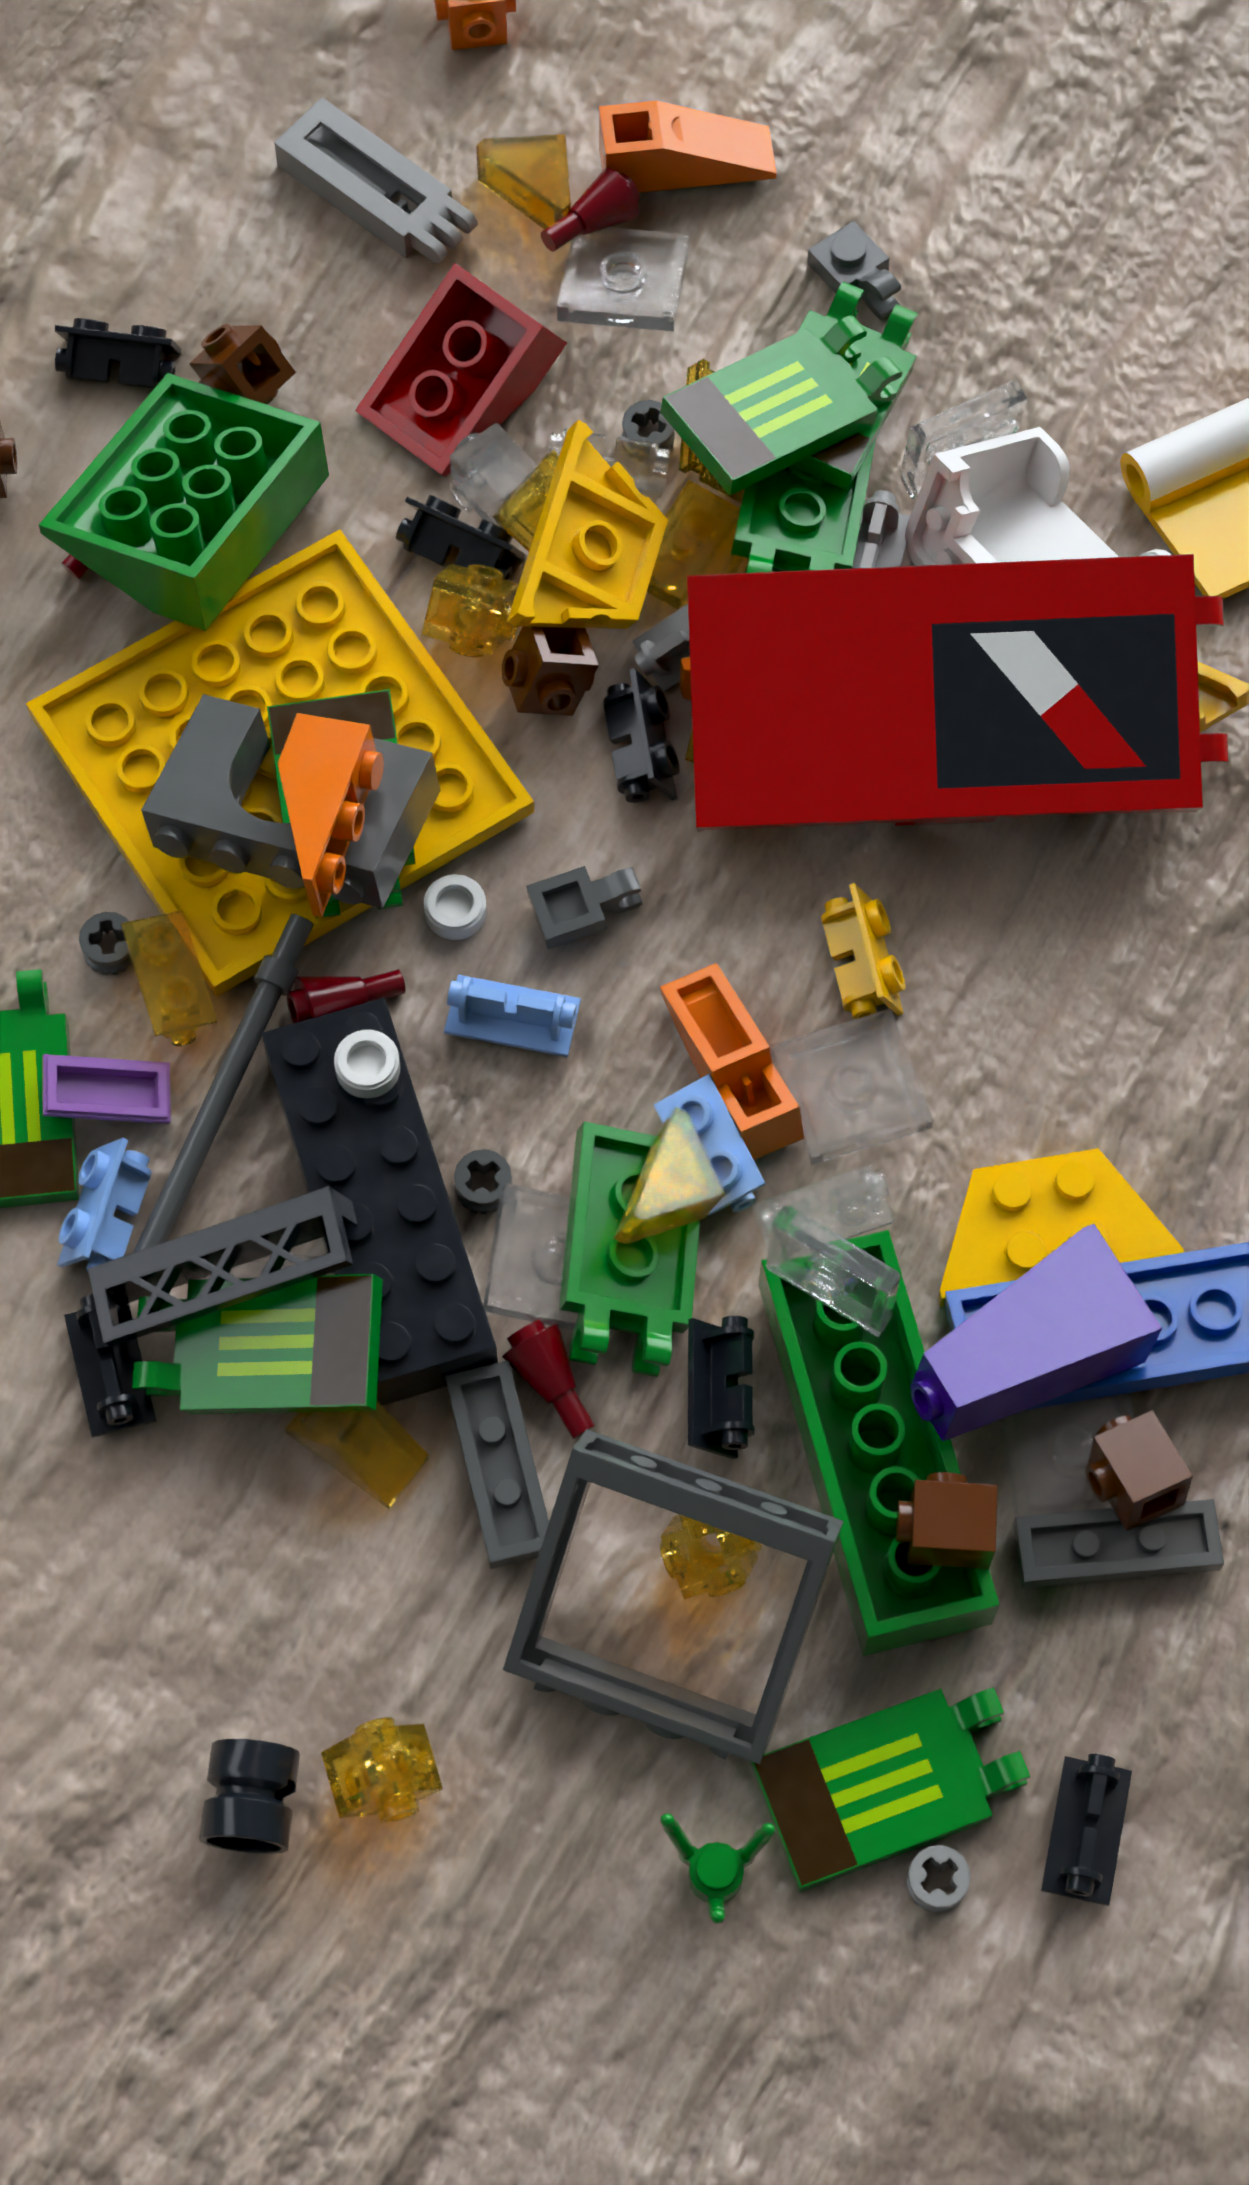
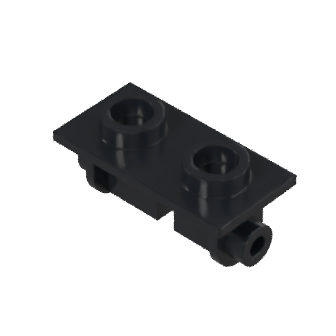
M75 318L73 327L55 325V332L65 341H68L67 349L58 348L56 351L55 370L57 372H65L67 379L109 383L111 361L120 362L118 383L123 385L154 389L167 373L175 375V362L166 361L167 353L181 355L182 349L172 339L166 338L167 331L164 329L133 325L131 327V334L108 331V323L85 318Z
M432 495L428 496L425 504L408 496L405 500L417 512L413 520L404 518L398 527L396 540L404 543V550L444 566L454 546L460 549L451 570L482 584L485 588L491 589L495 585L503 589L507 585L513 570L512 566L506 564L509 555L511 554L522 560L526 556V554L511 544L514 534L496 524L482 519L478 529L458 520L461 509Z
M635 668L630 669L632 687L626 683L614 684L607 689L608 696L603 699L609 740L614 745L632 740L631 745L611 751L617 789L620 793L625 794L626 801L630 803H639L647 800L650 797L649 791L659 788L670 800H676L677 794L673 776L679 774L680 767L676 751L672 743L666 738L664 721L670 719L667 699L658 685L652 686Z
M93 1294L81 1298V1309L77 1312L65 1314L64 1317L92 1438L156 1422L151 1396L146 1395L147 1390L132 1389L134 1362L142 1361L138 1339L136 1338L112 1347L103 1343ZM129 1303L122 1306L116 1305L119 1324L133 1320Z
M726 1316L722 1318V1327L695 1318L688 1319V1446L731 1459L738 1458V1450L747 1448L748 1438L755 1434V1426L753 1425V1387L746 1384L738 1385V1378L753 1374L752 1341L754 1340V1330L748 1328V1319L746 1317Z
M1089 1754L1087 1761L1064 1757L1041 1887L1042 1892L1106 1906L1110 1905L1132 1770L1115 1767L1116 1760L1102 1754Z

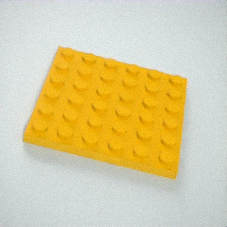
M341 529L245 581L206 631L173 621L26 703L30 717L216 997L257 973L264 956L272 955L291 914L302 916L314 924L305 945L372 906L363 903L351 905L339 901L341 915L316 919L312 914L304 887L290 889L270 878L248 872L231 873L214 863L188 856L185 858H175L153 847L141 809L203 694L260 709L270 748L245 794L241 807L259 819L283 823L267 706L390 689L398 744L433 753L441 790L413 846L416 864L403 866L399 875L401 890L535 812L534 800Z

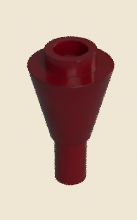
M605 168L568 210L567 215L541 232V239L547 249L554 252L579 235H587L635 220L639 214L638 203L640 201V194L635 183L628 175L618 173L611 168Z
M399 969L363 979L359 976H297L294 981V990L290 991L286 996L287 1006L294 1024L385 997L386 999L405 994L406 987L403 975Z
M539 1319L510 1335L507 1341L512 1348L502 1358L505 1361L509 1360L510 1366L548 1404H553L572 1439L581 1436L586 1429L591 1430L594 1428V1422L574 1390L577 1386L559 1324L545 1328L543 1322Z

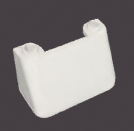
M1040 427L934 454L905 532V539L907 540L906 549L909 558L915 566L1119 556L1061 501L1070 477L1069 461L1060 446ZM1155 549L1148 551L1144 554H1141L1140 556L1172 554H1170L1166 550Z

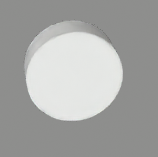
M453 874L437 879L428 888L424 897L426 922L435 934L445 939L462 940L474 935L483 926L487 915L486 897L483 889L476 881L464 875Z
M375 1030L356 1031L345 1037L336 1049L334 1056L336 1076L340 1085L351 1095L360 1098H375L387 1093L396 1084L400 1075L399 1053L396 1045L387 1035Z

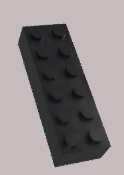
M385 997L262 1032L268 1065L307 1193L329 1186L350 1199L353 1204L357 1226L345 1229L353 1265L334 1271L332 1275L375 1274L383 1279L376 1408L447 1387L445 1375L498 1363L494 1337ZM356 1031H379L387 1035L398 1049L400 1059L399 1078L392 1089L375 1098L356 1097L348 1093L337 1079L334 1065L336 1049L345 1037ZM327 1236L322 1237L326 1254L331 1253Z

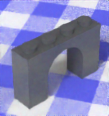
M203 694L141 811L153 847L158 848L169 856L175 858H185L188 856L214 863L231 873L248 872L273 879L278 884L290 889L305 888L291 823L265 821L251 815L241 807L245 794L270 748L259 708ZM374 738L376 752L382 753L384 759L382 779L376 791L369 790L364 804L365 821L362 834L357 842L350 841L345 855L346 872L343 886L338 894L331 893V895L346 904L356 905L363 903L383 909L441 790L433 753Z

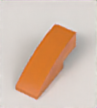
M714 963L660 986L663 1000L699 1077L702 1078L707 1074H710L753 1159H758L804 1139L800 1106L774 1067L770 1046L719 965Z

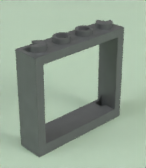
M586 1429L572 1448L503 1670L536 1682L534 1690L542 1692L558 1690L582 1699V1703L594 1712L610 1716L621 1713L645 1722L647 1728L659 1736L670 1739L686 1737L710 1746V1750L715 1755L725 1760L728 1753L760 1765L771 1740L844 1521ZM591 1483L807 1560L756 1714L542 1636Z

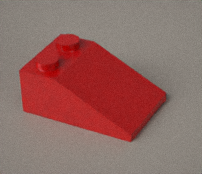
M454 263L355 411L439 474L447 477L536 390L567 345V342L474 275Z

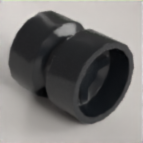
M223 1739L213 1742L207 1781L216 1787L217 1791L215 1796L204 1801L199 1835L200 1842L211 1847L244 1853L276 1854L288 1851L293 1812L291 1808L283 1803L285 1797L296 1792L300 1760L299 1751L289 1746L261 1740Z

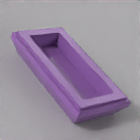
M43 1054V1116L170 1124V1063Z

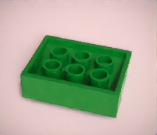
M167 373L40 522V533L151 612L206 631L329 477L321 422Z

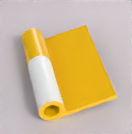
M1249 398L1128 451L1122 454L1120 459L1121 472L1128 491L1174 555L1194 554L1195 585L1203 596H1220L1224 599L1249 587Z

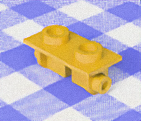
M852 883L849 885L853 901L849 902L844 897L831 899L824 904L826 912L821 916L831 957L836 961L854 954L856 960L834 968L843 1008L845 1011L851 1012L853 1020L863 1021L874 1017L877 1014L876 1006L885 1004L895 1014L900 1016L904 1012L898 992L904 991L906 984L896 957L888 954L884 936L891 933L887 912L878 898L872 900L858 885Z

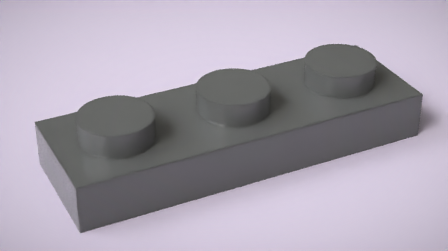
M509 1360L445 1375L449 1399L490 1568H499L538 1558L549 1520Z
M1214 1499L1186 1501L1185 1505L1128 1531L1124 1528L1113 1508L1017 1516L1013 1522L1022 1588L1220 1571L1224 1565Z

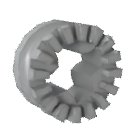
M943 1845L929 1846L920 1851L911 1862L906 1878L908 1893L910 1897L912 1896L914 1903L924 1908L923 1910H930L935 1913H941V1911L948 1912L953 1907L958 1906L965 1897L971 1880L970 1870L964 1857L955 1849ZM931 1862L934 1867L939 1869L949 1864V1867L955 1871L950 1880V1885L954 1892L946 1895L941 1889H936L930 1894L925 1891L922 1884L927 1877V1873L923 1866Z

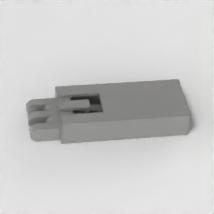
M323 97L274 142L277 165L405 258L416 249L432 262L439 264L448 255L447 249L443 244L454 249L463 240V236L458 229L469 234L478 226V221L474 214L452 198V190ZM399 192L418 207L412 212L408 209V202L405 199L401 198L396 204L390 200Z

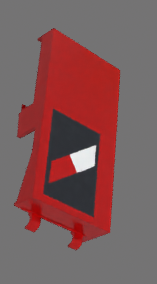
M1194 554L687 575L696 829L698 832L723 829L895 823V826L995 822L998 817L1066 814L1191 813L1203 808L1201 762H1229L1228 734H1200L1196 626H1224L1222 597L1195 596Z

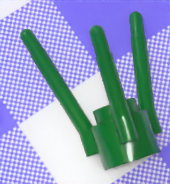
M669 1813L663 1814L660 1822L677 1849L679 1859L689 1866L688 1878L690 1888L695 1896L707 1903V1911L712 1922L715 1924L722 1923L725 1919L723 1904L733 1899L739 1892L742 1885L744 1868L754 1862L755 1856L769 1842L775 1833V1826L771 1823H765L738 1850L720 1842L707 1843L698 1849L691 1844L674 1817Z

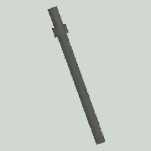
M291 914L272 955L264 956L254 977V981L258 984L133 1253L167 1242L261 1040V1033L265 1031L280 996H287L299 973L294 966L314 925L308 919Z

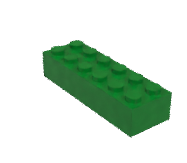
M889 1230L761 1260L758 1286L823 1514L844 1521L833 1553L862 1656L992 1625L1000 1604L989 1569L907 1564L908 1543L896 1542L898 1501H910L914 1481L926 1480L927 1475L937 1472L961 1474L951 1439L942 1442L932 1423L920 1417L912 1401L910 1386L925 1350Z

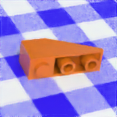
M657 100L599 106V152L602 171L605 168H611L618 173L628 175L635 183L639 193L777 178L769 126Z
M297 713L277 764L313 916L322 918L331 893L338 894L343 886L346 872L345 855L350 841L357 842L362 834L365 821L364 804L369 790L376 791L380 785L384 759L382 753L376 752L370 725Z

